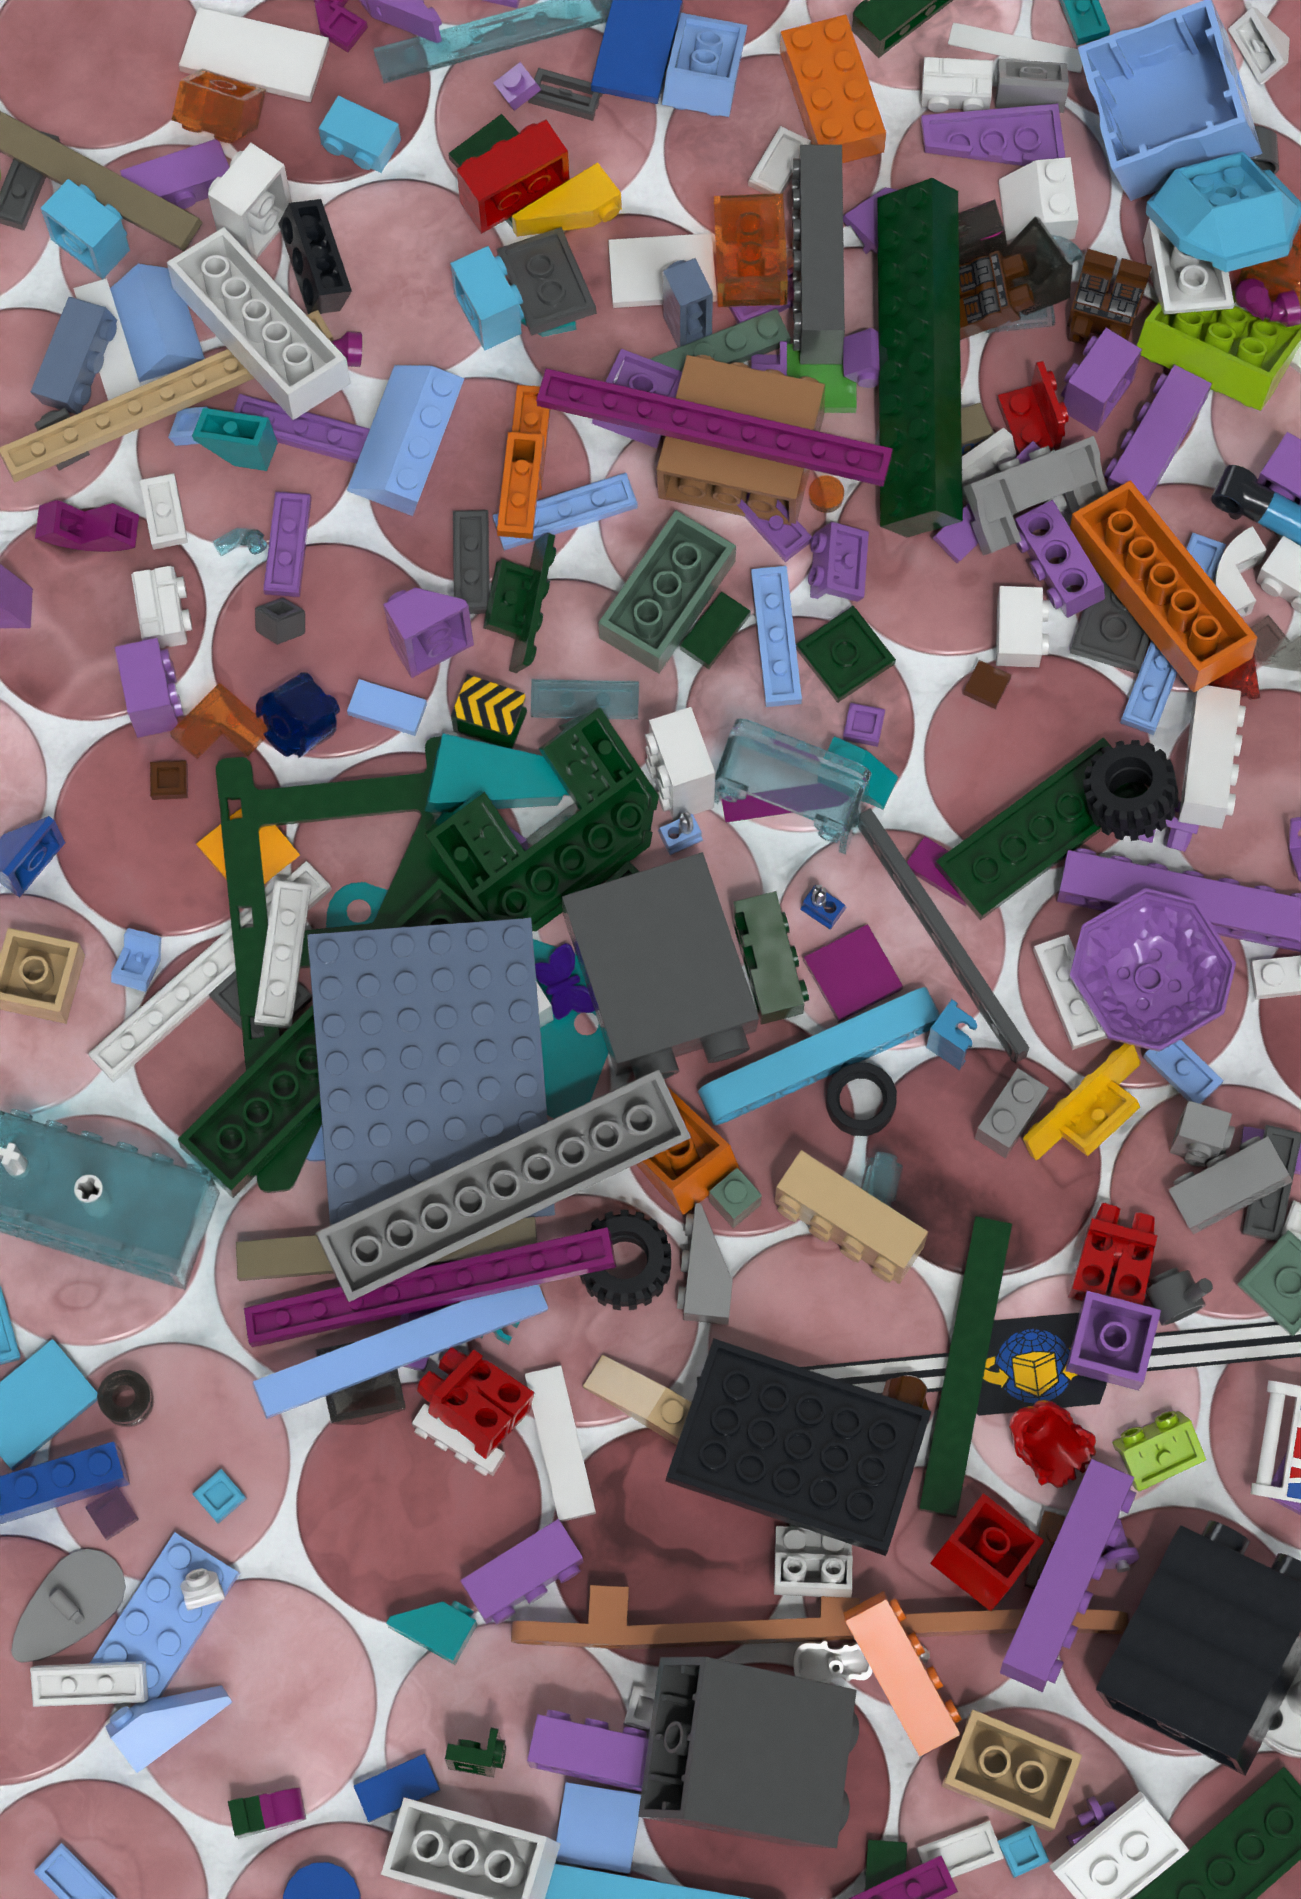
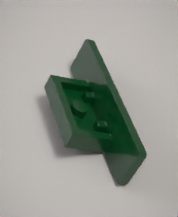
M547 533L535 541L529 568L504 559L496 563L483 628L515 639L509 671L513 673H518L530 666L536 656L537 647L534 645L536 632L540 629L543 621V613L540 610L542 600L546 597L550 586V581L547 579L548 570L556 556V548L553 547L555 535Z

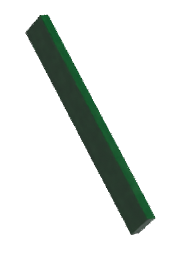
M975 1216L919 1506L920 1511L956 1518L958 1514L1012 1223Z

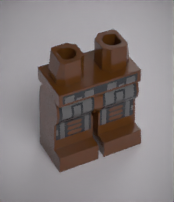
M1087 248L1067 325L1070 327L1069 340L1078 344H1087L1090 333L1101 335L1105 328L1128 341L1149 281L1152 266L1122 258L1112 293L1109 294L1108 290L1118 257Z
M998 250L989 253V256H982L969 263L959 265L960 340L998 327L1008 321L1020 320L1019 311L1035 305L1034 294L1028 283L1014 287V279L1029 274L1027 261L1021 253L1004 257Z

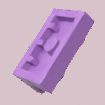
M830 522L813 535L811 540L813 562L808 575V583L811 585V598L818 599L825 594L856 602L864 598L868 531Z

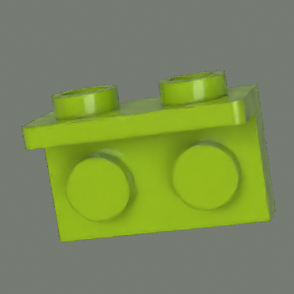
M1180 1411L1164 1412L1155 1418V1422L1143 1428H1130L1121 1434V1438L1112 1442L1115 1450L1121 1454L1128 1474L1134 1477L1132 1484L1138 1492L1207 1460L1191 1420Z

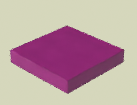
M868 924L816 950L803 959L838 1023L903 989L900 979Z

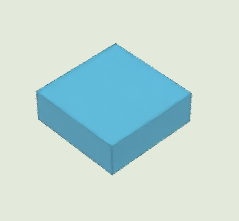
M222 1469L193 1493V1496L217 1524L247 1499Z
M1033 1825L998 1841L1013 1878L1050 1862Z

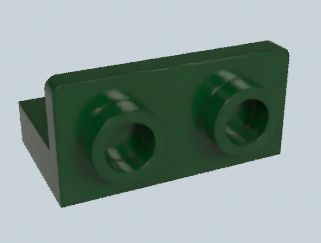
M491 1727L487 1750L480 1748L481 1743L471 1740L458 1739L457 1745L448 1743L445 1755L448 1770L494 1778L496 1768L503 1769L507 1749L505 1740L501 1739L499 1729Z

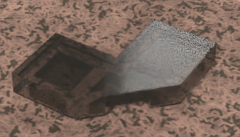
M1269 615L1250 627L1258 637L1253 657L1261 666L1301 672V635L1291 642Z

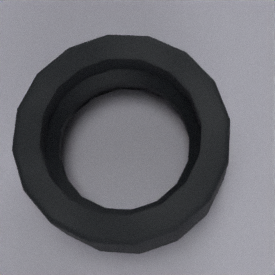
M853 1063L843 1067L832 1077L827 1089L826 1109L831 1121L841 1131L853 1136H869L880 1132L891 1121L897 1104V1090L892 1078L882 1068L871 1063ZM867 1079L874 1082L880 1088L883 1095V1105L880 1112L873 1118L856 1120L849 1117L842 1110L840 1093L843 1087L852 1080Z

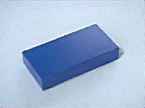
M425 1754L354 1785L369 1823L399 1810L403 1798L419 1801L441 1791Z

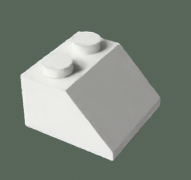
M1071 157L1035 160L999 179L1006 245L1075 239L1079 218Z

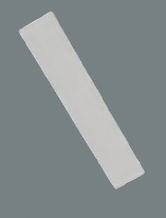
M953 23L948 41L949 45L1017 60L1067 63L1068 71L1081 72L1082 61L1078 49L959 23Z

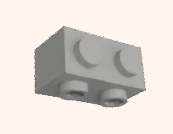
M1188 1101L1179 1118L1169 1153L1185 1157L1184 1161L1190 1165L1205 1167L1209 1161L1225 1154L1227 1148L1229 1149L1235 1127L1229 1125L1232 1113Z

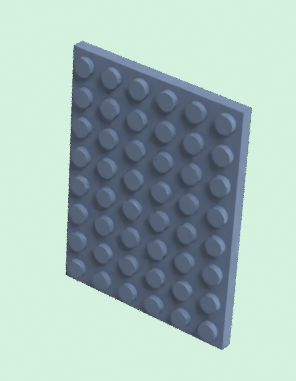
M531 918L307 935L330 1225L548 1122ZM552 1204L525 1218L554 1216L555 1205Z

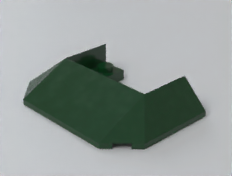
M596 707L559 726L562 732L539 748V751L574 801V804L526 838L527 840L521 845L486 793L482 791L452 813L443 811L424 834L483 920L497 921L531 918L532 931L537 932L562 913V896L601 884L617 872L627 861L630 862L650 847L653 833L650 832L654 810H657L659 795L600 707Z

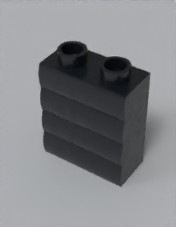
M1209 1520L1201 1535L1180 1525L1163 1556L1160 1566L1152 1577L1137 1610L1127 1625L1117 1649L1108 1662L1096 1687V1691L1108 1708L1246 1776L1301 1666V1561L1289 1555L1278 1553L1270 1568L1245 1556L1244 1554L1250 1541L1239 1532L1224 1524Z

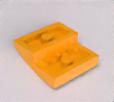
M240 808L230 816V820L242 818V809ZM220 824L199 840L196 846L216 871L220 872L227 881ZM276 825L262 827L259 831L264 884L300 856Z

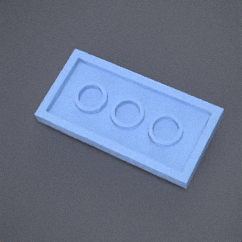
M174 1532L90 1663L146 1661L148 1700L161 1698L223 1601L221 1600L188 1611L180 1588L181 1583L186 1579V1575L193 1570L201 1568L217 1573L219 1584L222 1586L224 1596L226 1597L240 1573Z

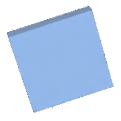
M566 1782L556 1842L561 1843L556 1862L630 1874L639 1821L638 1814L641 1794Z

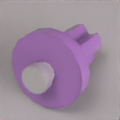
M1118 1518L1116 1523L1122 1525L1121 1520ZM1123 1526L1114 1547L1106 1545L1107 1554L1102 1556L1108 1559L1105 1569H1116L1118 1573L1128 1571L1130 1569L1129 1565L1140 1558L1137 1548H1129Z

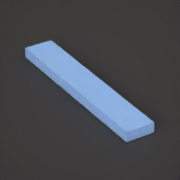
M1192 533L1186 549L1213 581L1226 544ZM1152 640L1120 723L1154 735L1177 672Z

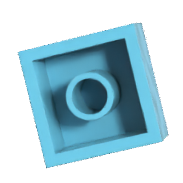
M67 179L41 207L51 240L101 279H104L130 251L126 238L127 232L123 228L121 221L123 219L121 214L110 204L104 206L98 202L95 194L83 184L77 186L70 179Z
M489 246L450 263L454 295L484 351L522 334L521 320L524 319L520 304L523 303L517 286L515 284L509 285L505 276L508 275L507 269L499 255L494 257Z

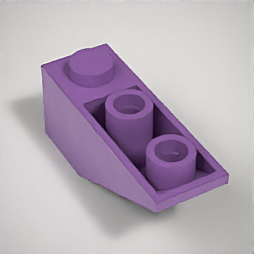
M358 0L372 18L435 43L442 41L439 26L442 25L441 19L433 7L427 8L425 6L424 0Z

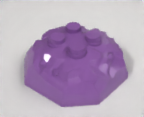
M1145 888L1082 925L1069 977L1108 1039L1160 1052L1224 1014L1236 962L1196 900Z

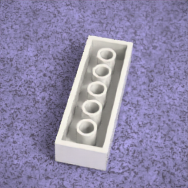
M225 227L167 262L172 288L292 420L350 384L346 357Z

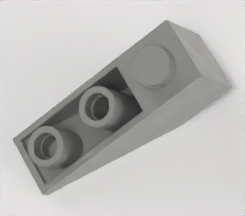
M695 1203L694 1214L687 1213L685 1236H692L690 1250H683L681 1272L688 1273L687 1286H679L677 1309H684V1320L728 1325L732 1278L701 1203Z

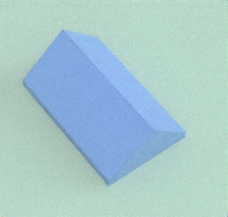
M137 264L110 288L139 382L178 371L205 359L188 305L172 288L168 268Z

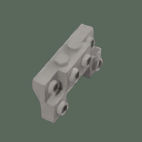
M1094 436L1053 452L1050 451L1049 446L1029 453L1030 461L1020 464L1018 458L998 465L1000 473L963 487L975 517V521L971 522L983 556L1022 541L1012 516L1013 513L1064 493L1071 511L1074 513L1109 493L1101 468L1100 451Z

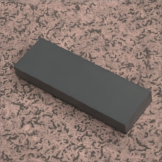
M39 131L60 143L59 136ZM14 159L0 191V224L25 231L46 177Z
M488 510L453 511L454 597L466 601L470 614H486L490 597Z
M1265 1125L1263 1138L1269 1137L1293 1181L1301 1144V1133ZM1292 1182L1247 1206L1242 1229L1243 1235L1278 1242L1281 1238Z

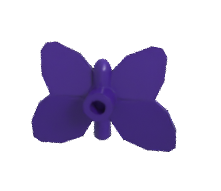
M567 943L553 951L549 956L548 963L540 962L535 964L536 978L540 983L548 986L546 993L552 995V1012L558 1020L566 1017L571 1010L577 1013H591L595 1011L588 989L585 986H574L580 982V977L578 975L569 977L575 969V953L571 945Z

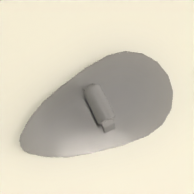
M92 1549L75 1551L63 1558L44 1579L19 1620L11 1650L14 1659L25 1663L53 1656L77 1643L112 1617L123 1602L126 1589L123 1571L116 1560L103 1551Z

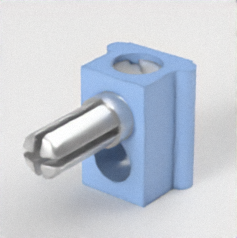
M685 812V817L682 813L680 819L660 827L658 830L669 855L703 841L702 832L693 814ZM679 834V837L672 839L669 835Z

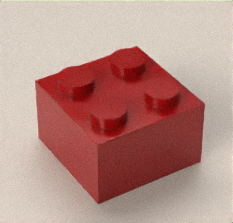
M983 1493L930 1564L989 1611H992L1015 1583L1044 1540Z

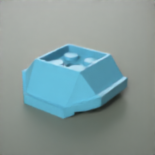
M1239 152L1175 169L1164 186L1147 201L1146 215L1179 251L1196 259L1213 262V267L1224 272H1230L1288 256L1293 239L1301 224V202L1271 170H1262L1244 152Z

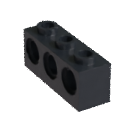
M316 199L289 203L278 225L307 313L310 314L317 310L320 314L341 311L352 290L322 200Z

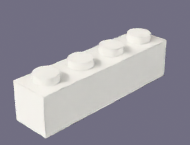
M424 1403L412 1422L415 1428L414 1432L424 1439L427 1437L435 1440L434 1445L443 1451L450 1449L456 1453L454 1457L465 1464L469 1461L476 1465L474 1469L480 1474L486 1476L489 1473L494 1476L505 1458V1452L496 1448L487 1459H484L474 1451V1443L457 1430L446 1426L439 1417L435 1419L428 1413L429 1406Z

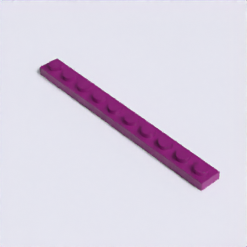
M547 368L545 369L536 400L539 407L883 487L893 449Z
M606 1227L417 1269L350 1302L346 1300L341 1287L246 1307L244 1308L248 1343L252 1347L262 1346L615 1268L617 1266L611 1232Z

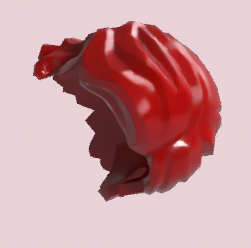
M1047 1400L1037 1401L1034 1406L1024 1407L1016 1411L1011 1417L1009 1428L1017 1456L1022 1458L1026 1465L1031 1466L1035 1472V1477L1038 1478L1039 1484L1042 1486L1051 1483L1056 1488H1062L1063 1485H1068L1069 1479L1072 1481L1077 1479L1075 1469L1082 1474L1086 1472V1465L1090 1464L1092 1456L1096 1455L1094 1447L1096 1438L1093 1433L1083 1429L1081 1425L1073 1423V1418L1070 1416L1069 1411Z

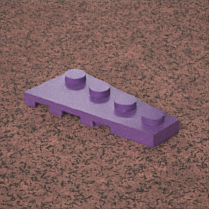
M1058 104L922 115L921 117L925 153L1026 166L1035 160L1065 158Z

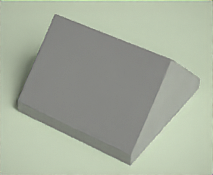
M999 59L995 108L1058 104L1059 113H1064L1069 86L1067 63Z

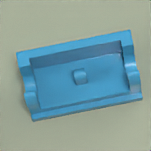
M951 999L931 1027L926 1048L960 1070L966 1061L968 1047L971 1048L973 1043L967 1034L958 1029V1024L965 1023L970 1029L976 1030L977 1023L974 1018L957 1007L958 1003Z

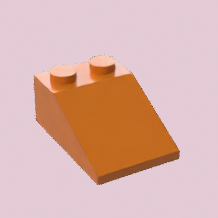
M668 1087L691 1138L636 1165L659 1193L684 1215L695 1207V1203H700L709 1196V1191L736 1168L739 1170L740 1168L730 1144Z

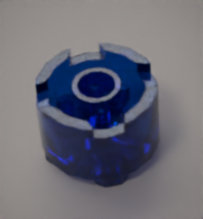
M301 672L297 676L289 678L262 695L256 703V717L263 716L264 723L268 729L264 733L265 738L275 750L285 757L295 754L300 758L330 739L336 732V715L340 712L337 700L331 695H326L308 673Z

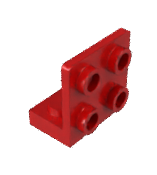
M1043 361L1036 362L1031 386L1003 393L997 397V403L1006 428L1013 436L1017 456L1032 441L1041 449L1049 446L1050 451L1059 450L1062 437H1065V423L1069 421L1067 408L1063 401L1058 402L1055 391H1057L1055 376L1051 370H1046Z

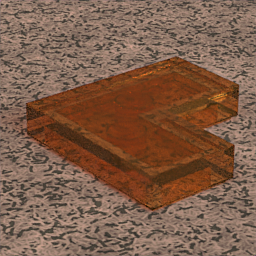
M218 683L170 732V735L196 759L221 735L248 757L272 733V729L222 684Z

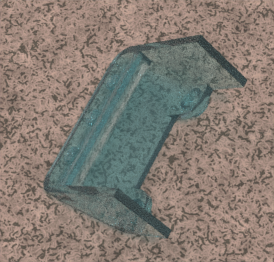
M736 719L715 775L714 803L719 804L721 798L734 803L737 799L744 800L747 795L781 807L813 820L815 828L819 830L818 835L834 843L840 840L839 852L846 855L857 829L859 816L864 812L867 805L871 772L857 762L747 719Z

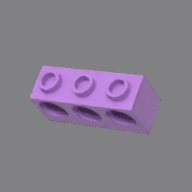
M1053 500L1015 519V524L1022 540L1016 543L1021 553L1027 551L1032 559L1030 562L1032 572L1038 581L1044 579L1049 587L1046 592L1055 609L1061 607L1065 616L1069 618L1105 599L1104 583ZM1044 529L1048 531L1045 535L1035 536L1032 534L1035 530ZM1054 557H1061L1065 559L1062 563L1052 564L1049 562V560ZM1071 585H1078L1082 587V589L1077 592H1068L1067 590H1065L1067 587Z

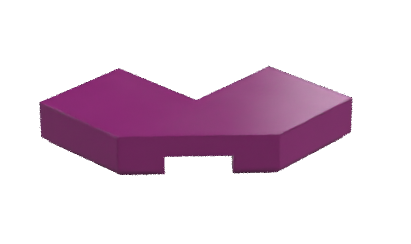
M314 0L320 36L328 37L331 43L349 52L368 28L367 21L344 8L348 0Z

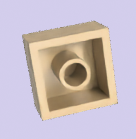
M8 928L0 954V1010L67 1024L85 958L80 944Z

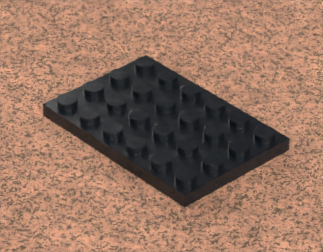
M713 1338L665 1482L886 1556L931 1411Z

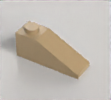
M602 1355L584 1383L583 1388L677 1445L692 1402L654 1380Z

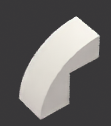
M1253 526L1243 531L1229 544L1221 557L1213 579V583L1242 618L1251 614L1256 599L1240 573L1261 564L1266 553V548Z

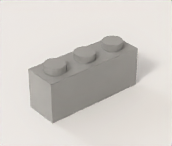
M1259 1136L1251 1138L1240 1145L1241 1151L1230 1157L1226 1154L1220 1155L1206 1164L1208 1168L1196 1175L1194 1172L1186 1173L1173 1182L1175 1186L1168 1190L1193 1235L1293 1182L1268 1136L1262 1140Z

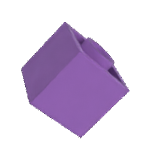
M1287 432L1261 471L1258 482L1301 505V439Z

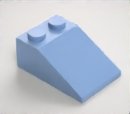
M681 13L667 68L662 105L672 106L679 110L688 109L704 112L711 116L729 117L748 25Z

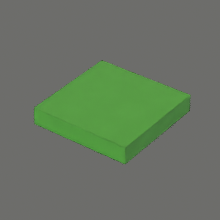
M787 344V376L794 378L811 377L818 380L819 383L825 384L824 413H856V382L844 377L843 357L842 364H800V351H793V344Z

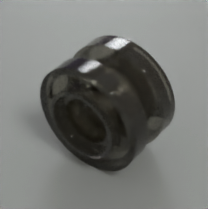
M115 1371L102 1381L98 1389L97 1400L100 1410L109 1421L117 1426H137L144 1422L153 1410V1391L147 1381L134 1371ZM125 1390L134 1391L135 1400L130 1406H117V1397L121 1392Z

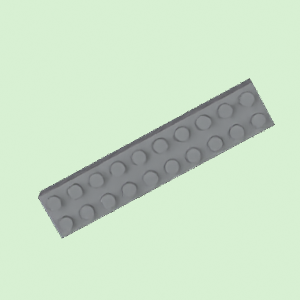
M655 1070L315 1232L346 1300L350 1302L686 1141L691 1136L660 1070Z

